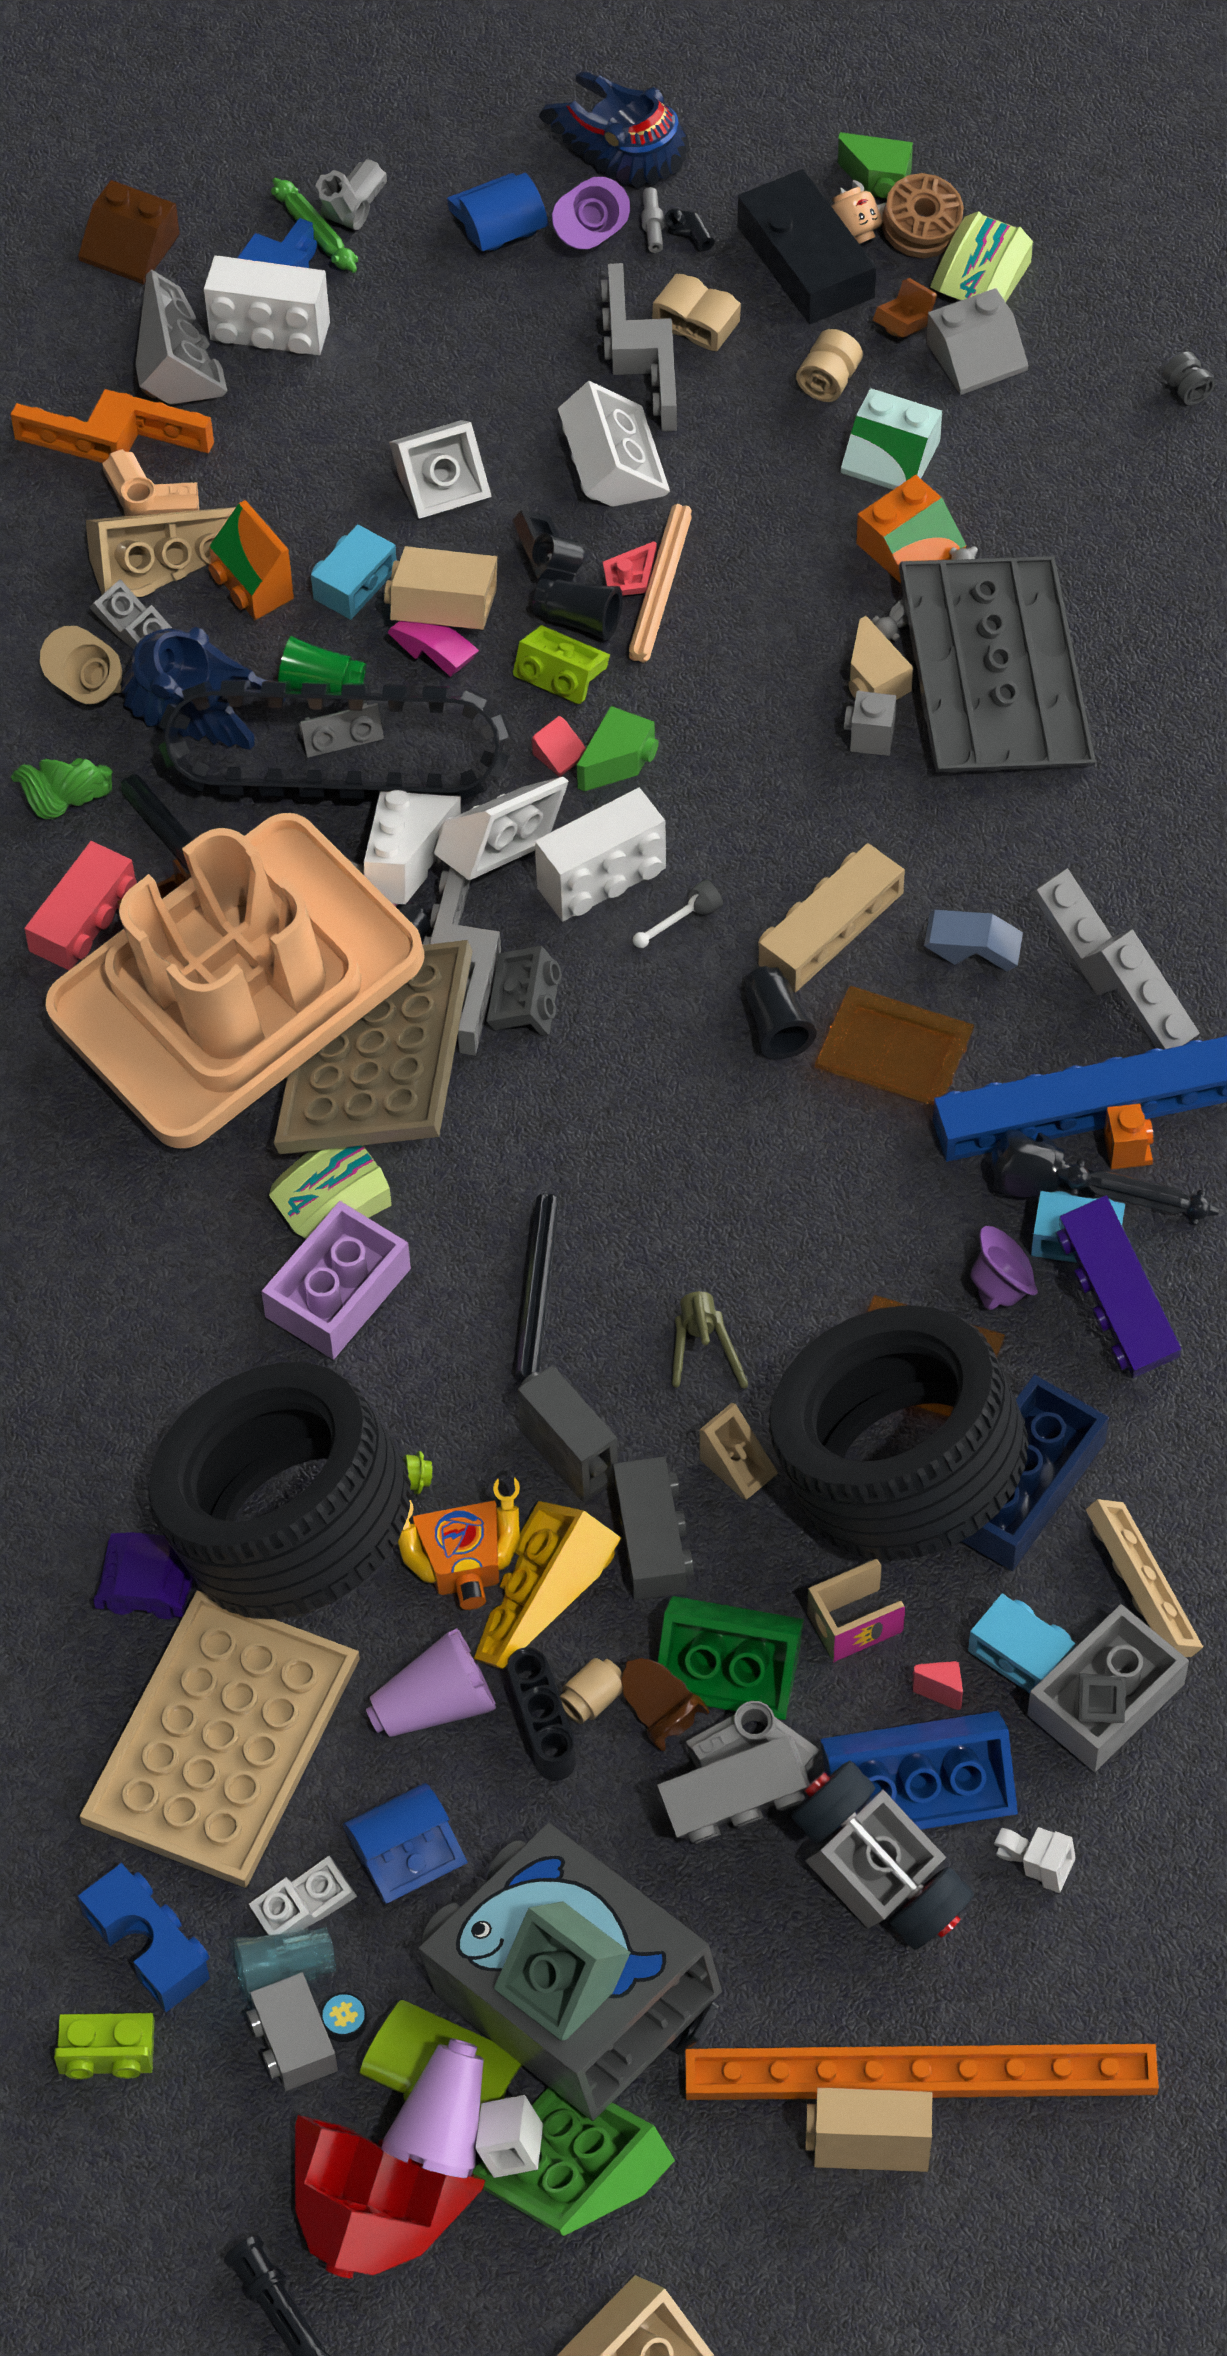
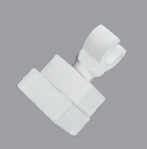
M1040 1827L1037 1828L1031 1843L1016 1832L1005 1828L1000 1829L994 1845L999 1847L996 1856L1008 1861L1023 1862L1026 1876L1042 1881L1044 1888L1058 1893L1061 1892L1076 1859L1072 1837L1056 1831L1054 1833Z

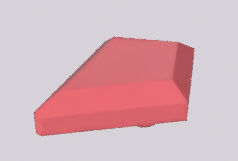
M653 541L603 561L606 586H619L622 590V596L646 593L657 551V543Z

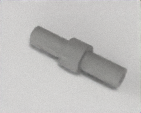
M649 187L642 192L644 210L641 213L642 228L647 232L649 251L658 253L663 250L661 230L664 228L663 211L659 208L657 190Z

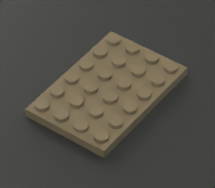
M468 940L423 945V965L411 980L288 1075L274 1145L279 1154L439 1137L473 952Z

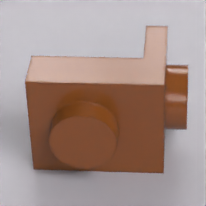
M907 278L902 281L896 299L877 307L873 321L884 326L886 332L893 336L906 337L927 327L928 312L932 311L937 294L911 278Z

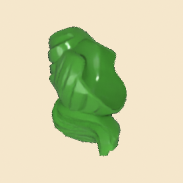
M78 758L70 764L58 760L45 759L39 762L40 770L31 765L24 764L17 770H14L11 776L13 782H19L22 785L28 804L37 816L44 819H55L65 813L69 804L80 806L93 801V798L97 799L108 795L112 790L113 771L105 765L95 766L87 759Z

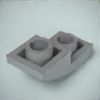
M121 579L89 606L132 649L135 648L140 639L156 630L172 628L152 605L146 608Z

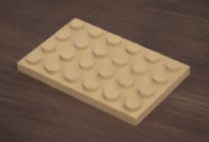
M197 1590L80 1814L81 1824L247 1888L360 1660L359 1651L275 1619H255L228 1612L227 1609H222L216 1602L211 1601L205 1593Z

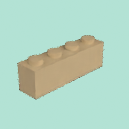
M869 843L857 853H850L842 862L839 870L830 878L824 877L804 902L795 903L781 923L776 927L768 928L762 934L758 942L759 966L778 967L789 981L793 992L796 993L903 894L905 869Z

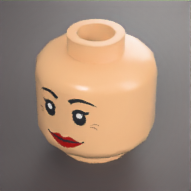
M856 187L832 198L834 204L831 207L859 244L876 237L873 230L880 227L883 220L871 192H861L860 187Z

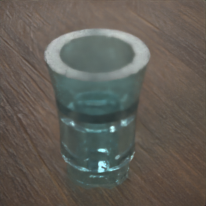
M327 1927L309 1931L307 1928L275 1935L233 1938L237 1973L246 2002L251 2000L250 1992L303 1972L306 1981L318 1979L319 1975L336 1971L333 1945Z

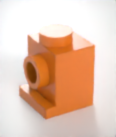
M1141 1104L1107 1107L1103 1135L1111 1170L1152 1165L1153 1158L1150 1144H1153L1152 1123L1150 1119H1145Z

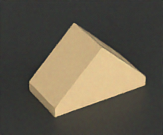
M729 1404L700 1429V1460L742 1499L747 1500L778 1474L736 1404Z

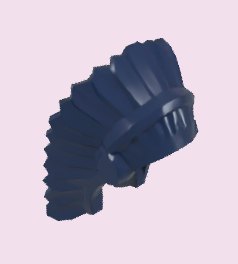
M193 627L185 632L183 630L167 628L147 634L137 643L133 650L132 658L125 669L126 672L123 676V684L120 691L125 695L124 706L132 709L134 716L144 717L147 726L160 724L169 703L179 704L184 701L182 690L206 681L210 682L213 690L221 689V682L226 679L250 680L252 690H261L262 682L268 680L256 676L252 670L238 664L209 642V637L204 630ZM208 696L210 707L198 711L192 702L183 713L191 718L186 730L178 728V733L183 737L192 736L198 741L207 737L214 745L221 741L229 747L237 744L241 748L249 750L255 746L254 734L235 714L233 708L229 707V703L218 702L222 696Z

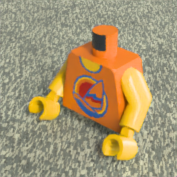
M515 1477V1492L511 1496H503L498 1490L499 1478L495 1481L493 1487L494 1494L501 1500V1506L498 1508L494 1500L413 1516V1524H410L409 1518L412 1516L414 1509L411 1500L409 1501L408 1517L397 1542L403 1562L423 1582L433 1583L438 1594L457 1593L462 1609L473 1610L482 1607L486 1603L483 1587L499 1583V1570L505 1569L510 1565L520 1541L519 1508L514 1506V1499L519 1494L520 1484Z

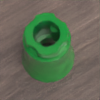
M290 636L283 652L278 681H290L291 691H301L302 683L327 682L330 683L331 692H342V685L345 683L363 684L366 664L352 660L351 656L335 653Z

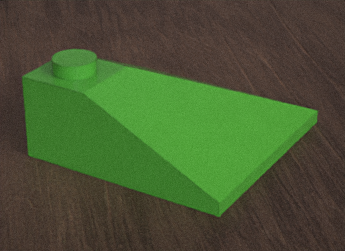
M548 2087L532 2105L543 2123L538 2170L494 2178L482 2160L473 2169L472 2173L486 2180L483 2190L558 2234L565 2236L645 2195L675 2159L655 2126L612 2102L592 2121L552 2088Z

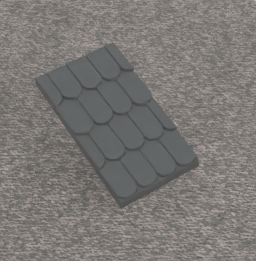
M1055 557L901 561L898 566L904 605L909 622L925 721H927L932 760L936 772L957 773L978 770H1035L1054 767L1077 768L1093 766L1096 761Z

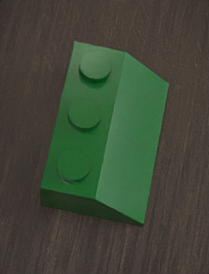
M672 1596L664 1614L658 1663L664 1665L675 1677L682 1680L687 1689L699 1695L709 1707L737 1711L746 1702L760 1701L769 1706L773 1711L774 1717L786 1720L798 1663L804 1619Z

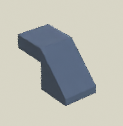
M933 910L929 913L924 946L954 965L977 953L1003 970L1009 971L1018 966L1023 932L992 913Z

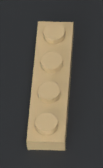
M1097 1499L1085 1510L1093 1522L1095 1535L1105 1544L1113 1559L1112 1565L1114 1570L1124 1579L1133 1595L1132 1602L1135 1608L1145 1617L1150 1628L1184 1657L1194 1656L1203 1648V1645L1124 1502Z

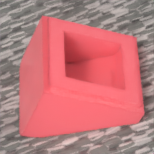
M561 716L555 718L532 737L533 755L559 777L578 764L586 750V747Z
M951 1661L914 1666L913 1692L950 1708L961 1710L963 1689L959 1662Z

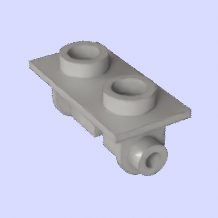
M364 703L362 711L346 710L313 719L307 717L305 721H301L298 724L301 739L304 740L307 758L384 739L377 703L370 705Z

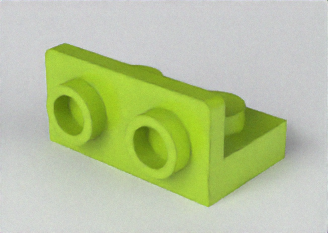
M541 625L519 642L513 675L574 703L581 704L586 699L589 682L607 668L610 654Z
M153 2013L60 2014L58 2048H55L54 2055L59 2074H65L73 2079H88L94 2074L112 2073L118 2078L129 2079L138 2077L140 2073H152L155 2023Z

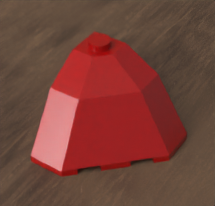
M299 2115L295 2123V2211L310 2253L327 2263L326 2271L340 2277L352 2279L355 2272L376 2275L421 2256L483 2190L486 2180L473 2173L471 2177L460 2178L433 2172L422 2168L423 2164L410 2158L408 2162H404L385 2153L381 2149L383 2139H380L378 2144L354 2132V2129L336 2123Z

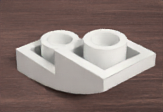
M328 1856L291 1882L287 1877L249 1903L271 1940L276 1942L318 1922L356 1898L357 1895L335 1861Z

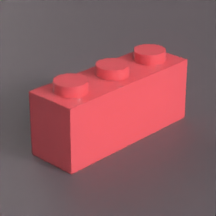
M90 841L24 928L29 952L67 970L72 969L79 959H84L92 947L93 940L101 929L105 930L111 924L115 911L118 908L117 901L121 900L126 892L137 884L132 859Z

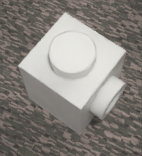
M525 2095L481 2103L475 2149L494 2178L538 2170L543 2123Z

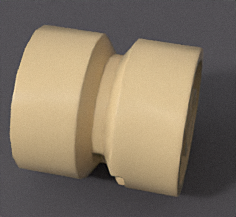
M837 329L822 331L796 373V380L801 389L812 398L822 402L837 400L846 387L848 378L852 376L863 358L860 344L846 332Z

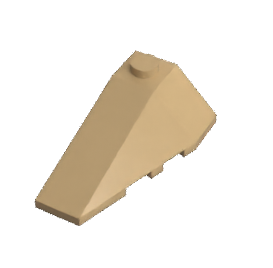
M236 507L86 520L89 559L101 594L103 595L121 579L136 597H143L161 586L184 578L187 574L210 564L209 546Z

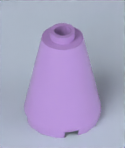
M458 1628L447 1632L370 1696L372 1706L366 1708V1712L377 1733L385 1730L388 1736L392 1737L489 1713L497 1708L482 1671L469 1653L471 1650Z
M450 2038L448 2045L439 2044L384 2137L381 2149L385 2153L404 2162H408L410 2158L423 2164L422 2168L433 2172L460 2178L471 2177L475 2168V2147L484 2062L482 2057L476 2055L477 2046L454 2038Z

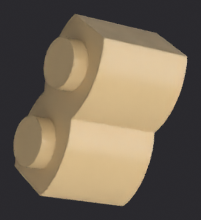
M675 274L653 302L652 319L671 318L672 334L685 336L694 344L711 351H718L740 322L741 303L728 292L708 289L696 277Z

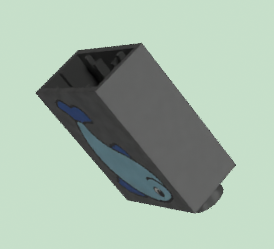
M551 1823L545 1825L527 1844L519 1840L504 1847L495 1857L489 1868L487 1882L463 1906L458 1903H451L441 1908L427 1924L422 1937V1945L419 1947L436 1996L592 2121L722 1993L709 1943ZM563 1901L631 1953L614 1992L567 2040L561 2041L497 1992L494 1987L528 1908Z

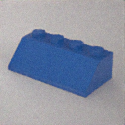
M999 1711L820 1739L824 1772L828 1776L845 1762L852 1761L875 1786V1790L869 1798L884 1790L920 1830L1018 1814L1009 1731Z

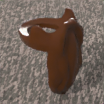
M644 1658L627 1661L623 1677L621 1678L624 1697L633 1706L638 1718L648 1726V1737L659 1750H666L665 1739L668 1736L681 1735L694 1723V1717L697 1712L706 1715L710 1713L700 1696L690 1692L684 1682L675 1677L664 1665Z

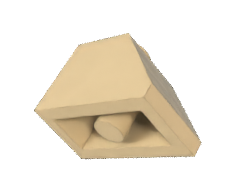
M864 616L859 620L851 659L850 692L854 698H856L857 691L896 695L897 700L912 691L913 667L867 616Z

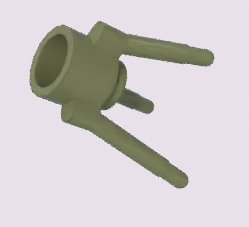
M700 1291L685 1295L680 1301L682 1314L675 1318L677 1333L672 1386L675 1388L680 1386L686 1332L689 1331L690 1335L700 1337L701 1343L708 1345L710 1342L709 1334L715 1328L740 1387L743 1389L747 1388L748 1381L725 1329L722 1312L715 1310L713 1296L707 1292Z

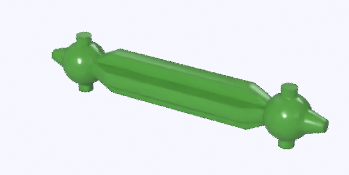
M274 178L272 180L274 187L271 189V193L276 199L285 202L288 212L296 221L302 218L313 223L314 240L317 241L318 246L325 254L331 257L332 263L337 268L355 273L357 271L355 263L358 262V256L351 249L344 248L341 238L305 197L298 193V189L292 182Z

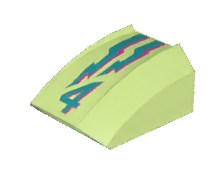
M980 211L967 215L955 232L930 287L959 300H964L997 288L1006 302L1031 263L1033 241L1020 226L1016 228L982 215Z
M363 1145L309 1151L277 1178L272 1184L269 1193L270 1198L294 1232L305 1239L309 1237L339 1201L367 1218L392 1206L390 1187L384 1174Z

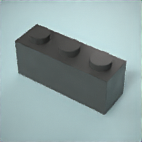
M665 1456L613 1464L614 1488L634 1600L686 1593V1576L694 1575L690 1549L682 1550L680 1537L687 1536L683 1510L675 1511L673 1502L674 1498H680L677 1473H668Z

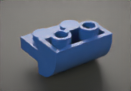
M510 173L447 198L449 211L465 225L467 238L481 251L498 249L505 242L518 237H529L535 234L537 230L549 226L541 196L535 184L526 173L517 176L514 173Z
M423 1783L342 1824L361 1864L365 1865L384 1905L468 1863L448 1823L449 1817L427 1783Z

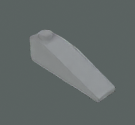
M152 269L146 275L136 357V370L141 390L149 397H158L169 405L223 397L227 392L223 369L218 360H210L206 352L210 345L206 336L199 334L198 330L192 325L196 316L181 287Z

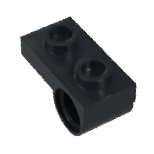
M520 510L512 521L537 578L571 581L583 561L582 545L576 540L559 537L550 516Z

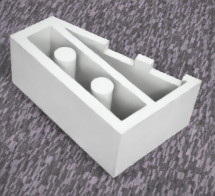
M401 790L391 792L380 791L364 859V876L392 904H406L428 877V869L434 862L439 863L442 860L434 854L439 839L438 830L446 819L461 814V796L407 793Z

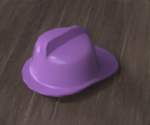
M592 177L566 193L554 205L552 212L553 228L566 245L575 249H591L615 234L627 222L630 213V201L624 188L616 181L607 177Z
M993 1226L983 1227L979 1234L981 1252L971 1269L970 1275L974 1284L979 1288V1296L985 1308L992 1310L998 1305L1010 1307L1027 1294L1036 1295L1038 1290L1034 1282L1033 1270L1022 1248L1005 1232Z

